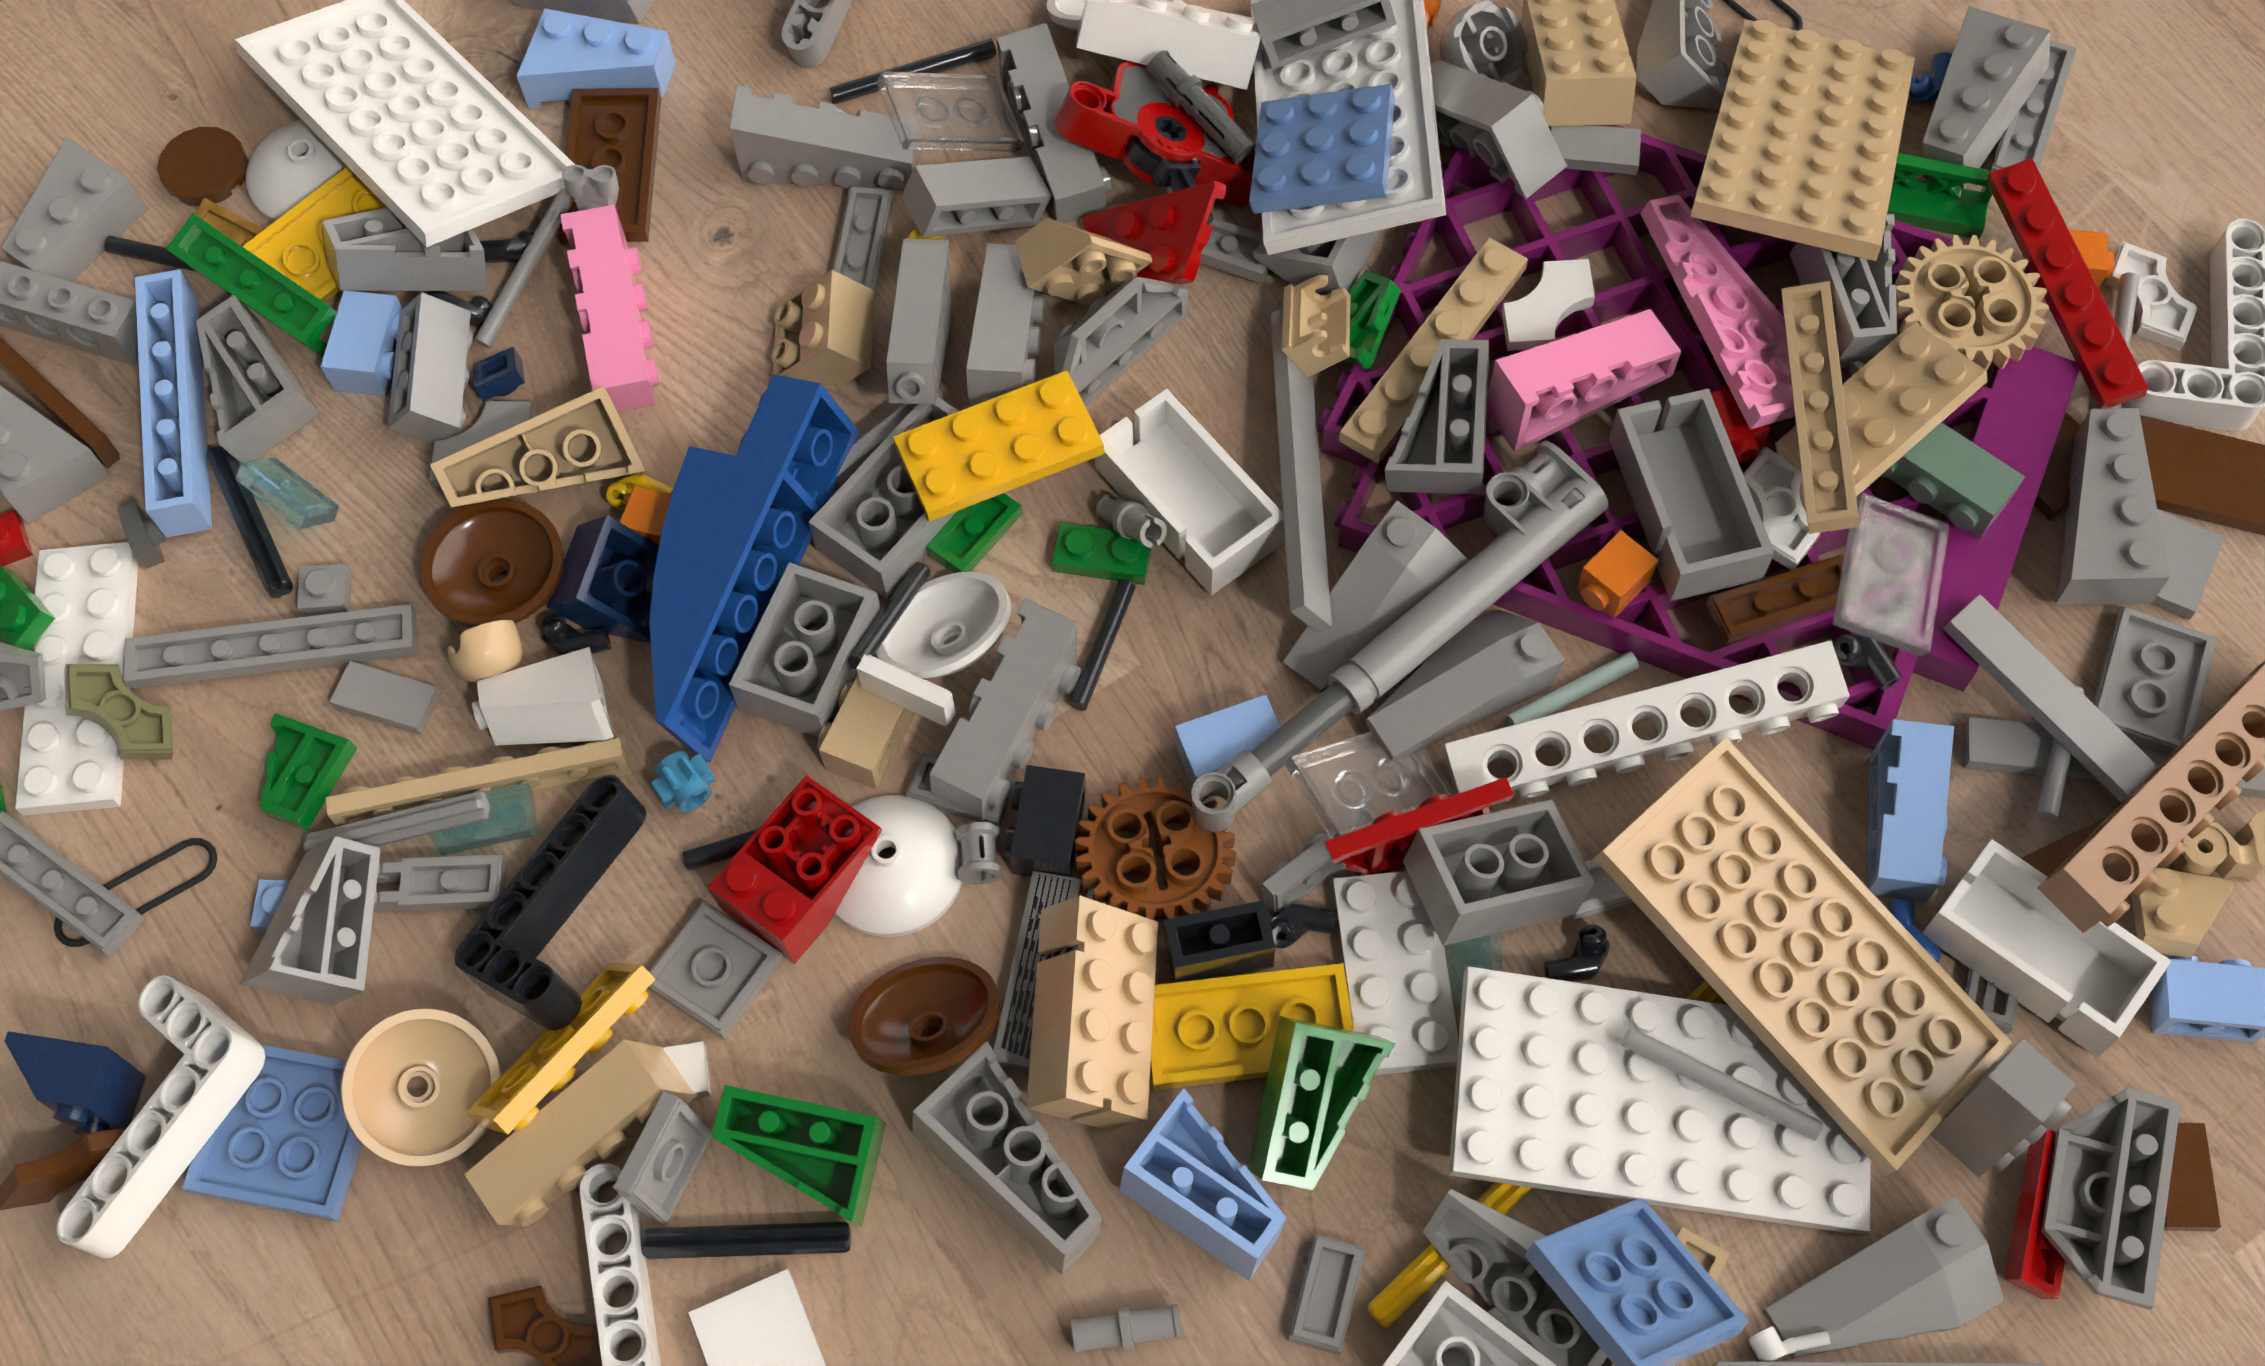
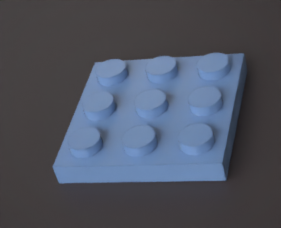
M1385 84L1261 102L1249 199L1253 213L1386 197L1395 94L1392 85Z
M261 1045L265 1051V1061L262 1070L191 1161L182 1189L189 1194L338 1222L363 1145L350 1129L342 1109L340 1086L346 1060Z
M1633 1200L1532 1243L1525 1254L1529 1262L1615 1366H1674L1740 1334L1749 1322L1740 1309L1644 1200Z

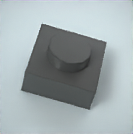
M136 502L117 509L129 546L148 569L165 562L159 544L165 542L166 539L150 517H146Z

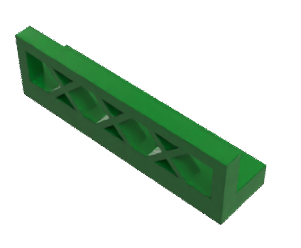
M1898 153L1887 214H1894V220L1918 228L1969 238L1977 235V238L1980 239L1985 228L1988 203L1992 197V193L1986 183L1989 172L1992 171ZM1923 174L1934 176L1936 179L1928 182L1917 180L1915 177ZM1970 183L1983 187L1981 192L1961 188L1959 185Z
M192 213L166 249L189 267L230 295H234L250 309L323 358L327 344L319 339V337L338 312Z

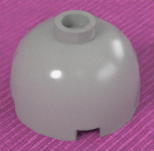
M1485 0L1463 8L1445 26L1440 40L1441 61L1477 74L1482 73L1488 78L1502 83H1513L1522 73L1525 64L1520 66L1522 53L1527 51V40L1521 23L1506 6L1498 8L1491 4L1494 1Z

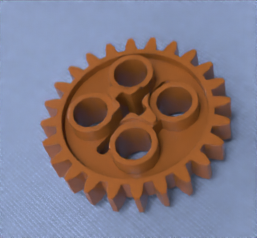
M1163 776L1158 777L1155 788H1148L1145 779L1139 777L1137 790L1131 791L1124 782H1120L1119 797L1115 798L1110 793L1104 791L1101 800L1103 808L1091 804L1088 807V819L1090 821H1080L1079 835L1081 838L1075 839V853L1080 855L1076 857V872L1085 873L1082 876L1081 884L1083 890L1095 888L1093 900L1101 903L1108 900L1110 906L1154 921L1155 919L1162 918L1164 922V920L1172 919L1177 915L1181 917L1192 915L1194 907L1200 912L1210 911L1211 905L1209 898L1221 901L1224 894L1222 884H1231L1233 870L1229 867L1235 866L1236 852L1231 850L1234 847L1235 834L1225 832L1227 829L1219 832H1210L1197 825L1193 817L1191 794L1186 795L1183 793V780H1179L1171 790L1166 789ZM1215 800L1203 804L1207 808H1217ZM1146 815L1151 816L1153 819L1156 850L1158 856L1162 857L1161 873L1167 888L1166 890H1160L1157 884L1155 857L1153 850L1148 848L1149 829L1144 818ZM1168 823H1179L1183 825L1185 829L1180 831H1171L1167 829L1164 825ZM1121 830H1130L1137 836L1123 839L1118 837L1116 833ZM1179 866H1187L1192 868L1195 873L1180 875L1173 869ZM1130 874H1140L1147 880L1141 883H1131L1124 877Z

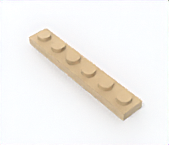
M1489 237L1342 428L1339 441L1379 464L1402 434L1401 430L1406 418H1409L1419 395V388L1440 339L1473 340L1526 270L1528 258Z
M1830 281L1783 288L1781 291L1809 534L1860 527Z
M620 738L587 741L585 745L566 749L548 747L541 749L536 755L517 759L513 757H498L489 761L487 765L473 768L449 767L443 769L438 775L423 778L400 777L394 779L389 785L374 788L363 786L347 788L340 795L326 797L327 816L337 827L479 791L485 793L487 801L492 803L586 784L605 775H615L616 777L632 774L630 757Z

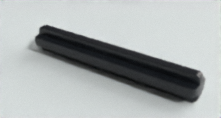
M220 445L210 448L207 452V458L265 591L274 599L289 594L293 589V584L238 460Z
M846 1222L646 1228L643 1231L641 1249L642 1254L647 1259L846 1253L850 1251L852 1236L851 1228Z

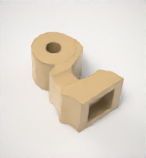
M2265 810L2255 814L2234 839L2218 822H2212L2193 839L2186 835L2181 841L2187 846V849L2171 863L2175 871L2209 876L2214 870H2217L2223 879L2242 877L2252 881L2259 873L2265 872Z

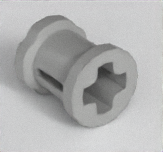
M972 822L959 826L956 829V840L961 843L962 866L958 869V879L961 882L967 884H987L995 882L1002 877V866L997 864L995 841L1000 838L998 826L989 822Z

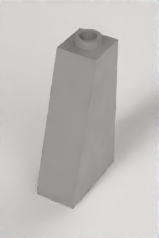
M903 239L886 362L889 403L936 404L952 324L949 240Z

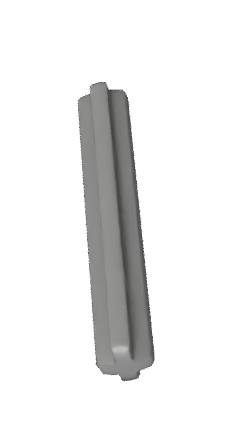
M480 791L309 833L306 836V841L303 843V848L307 852L334 836L378 847L486 820L491 811L490 802L487 801L485 793Z

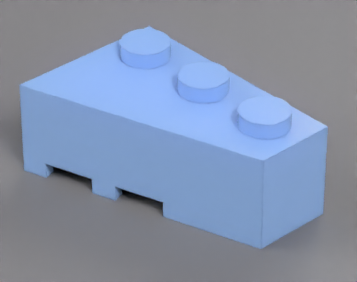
M544 8L516 77L528 108L542 107V102L567 100L568 104L571 105L572 89L659 88L661 98H663L676 62L667 31Z
M1893 719L1868 759L1866 887L1875 896L1927 902L1937 887L1943 886L1945 883L1947 859L1945 856H1942L1948 821L1946 810L1954 726Z
M1183 1088L1124 1166L1119 1191L1250 1281L1277 1243L1287 1217L1245 1165L1241 1166L1224 1145L1222 1135L1214 1126L1212 1128L1193 1106L1194 1100Z

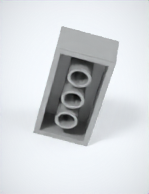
M937 397L936 404H917L808 522L815 548L886 599L902 583L913 565L925 558L927 555L926 545L956 513L953 512L929 522L893 440V436L959 412L939 397Z

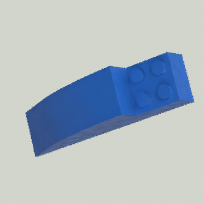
M773 374L766 392L760 398L759 406L752 422L740 441V447L736 456L689 446L672 492L661 533L654 571L649 620L656 722L693 754H701L708 763L711 762L736 707L729 683L788 563L800 565L812 538L808 522L829 500L839 478L837 475L860 432L823 385L818 382Z

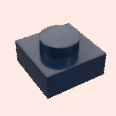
M514 346L473 364L474 386L483 402L495 396H506L525 383L522 359Z

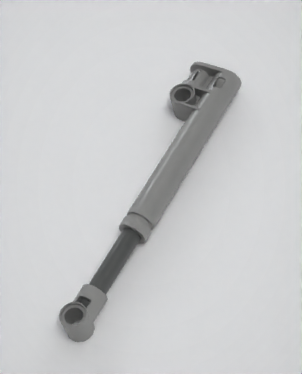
M1543 441L1537 446V456L1524 467H1515L1510 472L1499 473L1492 477L1486 489L1483 517L1487 525L1499 537L1347 661V665H1341L1327 678L1329 687L1252 751L1249 752L1243 749L1216 772L1206 773L1198 777L1191 790L1193 817L1197 825L1210 832H1219L1230 827L1235 821L1237 812L1271 785V776L1349 711L1357 715L1362 713L1373 704L1374 699H1379L1606 511L1608 500L1597 482L1559 447L1549 441ZM1508 499L1514 502L1515 505L1504 506L1498 503L1497 500ZM1210 796H1219L1227 801L1224 806L1216 809L1207 808L1202 804L1204 799Z

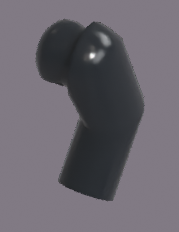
M557 614L547 616L541 622L540 628L543 633V641L547 647L560 655L590 647L592 654L612 648L611 640L605 627L580 633L566 624L563 616Z

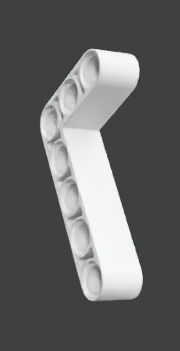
M2237 219L2231 222L2210 254L2211 367L2159 360L2142 362L2138 367L2149 389L2145 396L2123 403L2122 408H2139L2140 415L2176 424L2229 431H2242L2253 423L2265 407V230L2260 224L2249 219Z
M167 975L158 976L145 985L139 997L138 1008L141 1015L182 1051L184 1056L66 1205L59 1216L56 1226L57 1236L61 1242L103 1259L118 1255L127 1246L253 1083L264 1066L265 1051L258 1041L205 995Z
M600 1163L591 1167L583 1176L580 1182V1198L602 1366H661L647 1262L641 1249L643 1233L640 1212L620 1193L608 1203H599L597 1201L600 1189L606 1184L616 1182L622 1171L613 1164ZM617 1233L627 1234L626 1245L619 1253L614 1255H606L604 1253L606 1241L612 1235ZM622 1285H633L634 1295L632 1300L623 1307H612L611 1297L614 1291ZM630 1337H640L642 1342L639 1354L629 1361H620L618 1358L620 1345Z

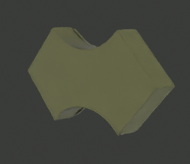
M117 664L65 665L66 715L86 718L104 728L115 741L120 760L172 759L174 748L171 708L150 704L133 694L123 682Z

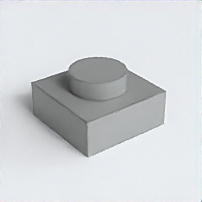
M347 563L299 567L297 610L302 617L350 611L352 571Z

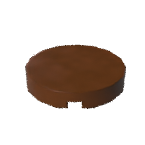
M198 127L181 133L167 144L160 154L157 169L163 186L171 196L179 198L180 202L189 206H200L204 198L218 203L233 195L231 190L238 183L241 187L246 180V170L249 161L241 142L231 132L218 127Z

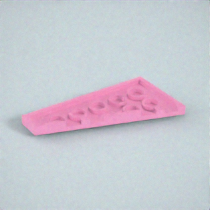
M1679 195L1649 200L1640 214L1750 430L1795 417L1785 318L1698 218L1690 217L1692 210Z

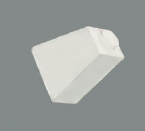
M590 647L477 681L479 700L472 702L474 716L480 730L489 728L496 746L602 741L614 738L604 684Z

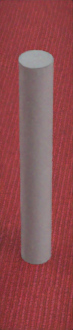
M2076 686L2084 694V689ZM2054 737L2037 811V817L2047 822H2054L2058 819L2071 753Z

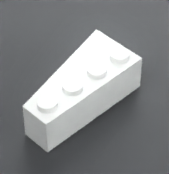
M1085 0L1077 33L1076 48L1148 65L1159 52L1167 50L1170 56L1190 76L1196 75L1200 79L1247 90L1261 38L1256 20L1252 17L1205 9L1196 5L1179 4L1167 0Z

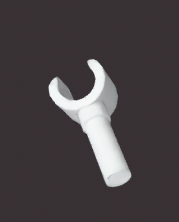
M1774 1326L1751 1336L1749 1339L1755 1355L1761 1362H1776L1788 1354L1796 1353L1799 1350L1831 1344L1828 1331L1791 1337L1782 1342Z

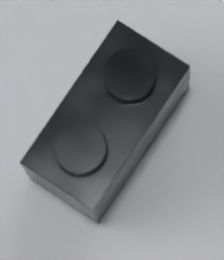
M1027 765L1024 781H1015L1011 809L1018 811L1015 827L1007 826L1003 841V856H1009L1012 874L1032 877V872L1038 871L1072 877L1076 855L1075 839L1079 838V823L1082 821L1087 793L1085 773Z
M1264 900L1164 920V940L1174 983L1227 977L1274 967L1276 947Z

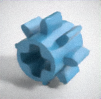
M679 751L670 754L660 761L655 768L658 779L651 782V786L666 810H669L676 804L681 812H690L703 805L710 798L712 791L708 785L715 782L716 779L701 754H697L690 759L686 752Z

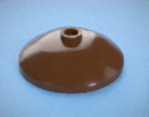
M496 499L473 503L450 514L431 533L421 556V582L433 606L443 616L457 624L473 628L498 620H512L514 623H518L536 613L554 594L564 569V549L554 525L536 508L511 499ZM501 574L507 575L502 581L493 582L497 576Z
M931 957L912 961L885 973L863 991L850 1013L848 1022L849 1037L859 1058L865 1064L878 1071L901 1076H920L936 1073L960 1063L973 1054L988 1039L999 1019L1001 1009L1000 996L996 984L989 973L970 961L953 957Z

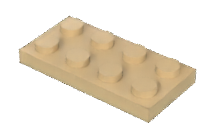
M1916 322L1912 323L1843 384L1856 497L1988 382L1987 372L1984 368ZM1795 426L1777 441L1775 445L1777 454L1801 471L1797 426Z

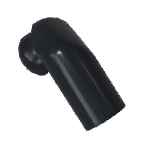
M523 231L518 234L517 239L480 241L484 249L485 263H518L534 232Z
M445 291L427 292L430 296L471 311L470 326L475 328L482 326L493 307L490 301L483 296H475L469 303Z
M1845 634L1834 640L1833 647L1838 662L1846 666L1868 670L1881 690L1894 686L1903 678L1880 642L1876 639L1855 634Z
M1302 904L1288 905L1270 920L1275 947L1279 949L1287 948L1308 931L1333 934L1337 910Z
M1588 925L1582 928L1570 957L1545 961L1546 978L1576 982L1596 976L1609 953L1610 945L1607 940L1606 931L1598 925Z

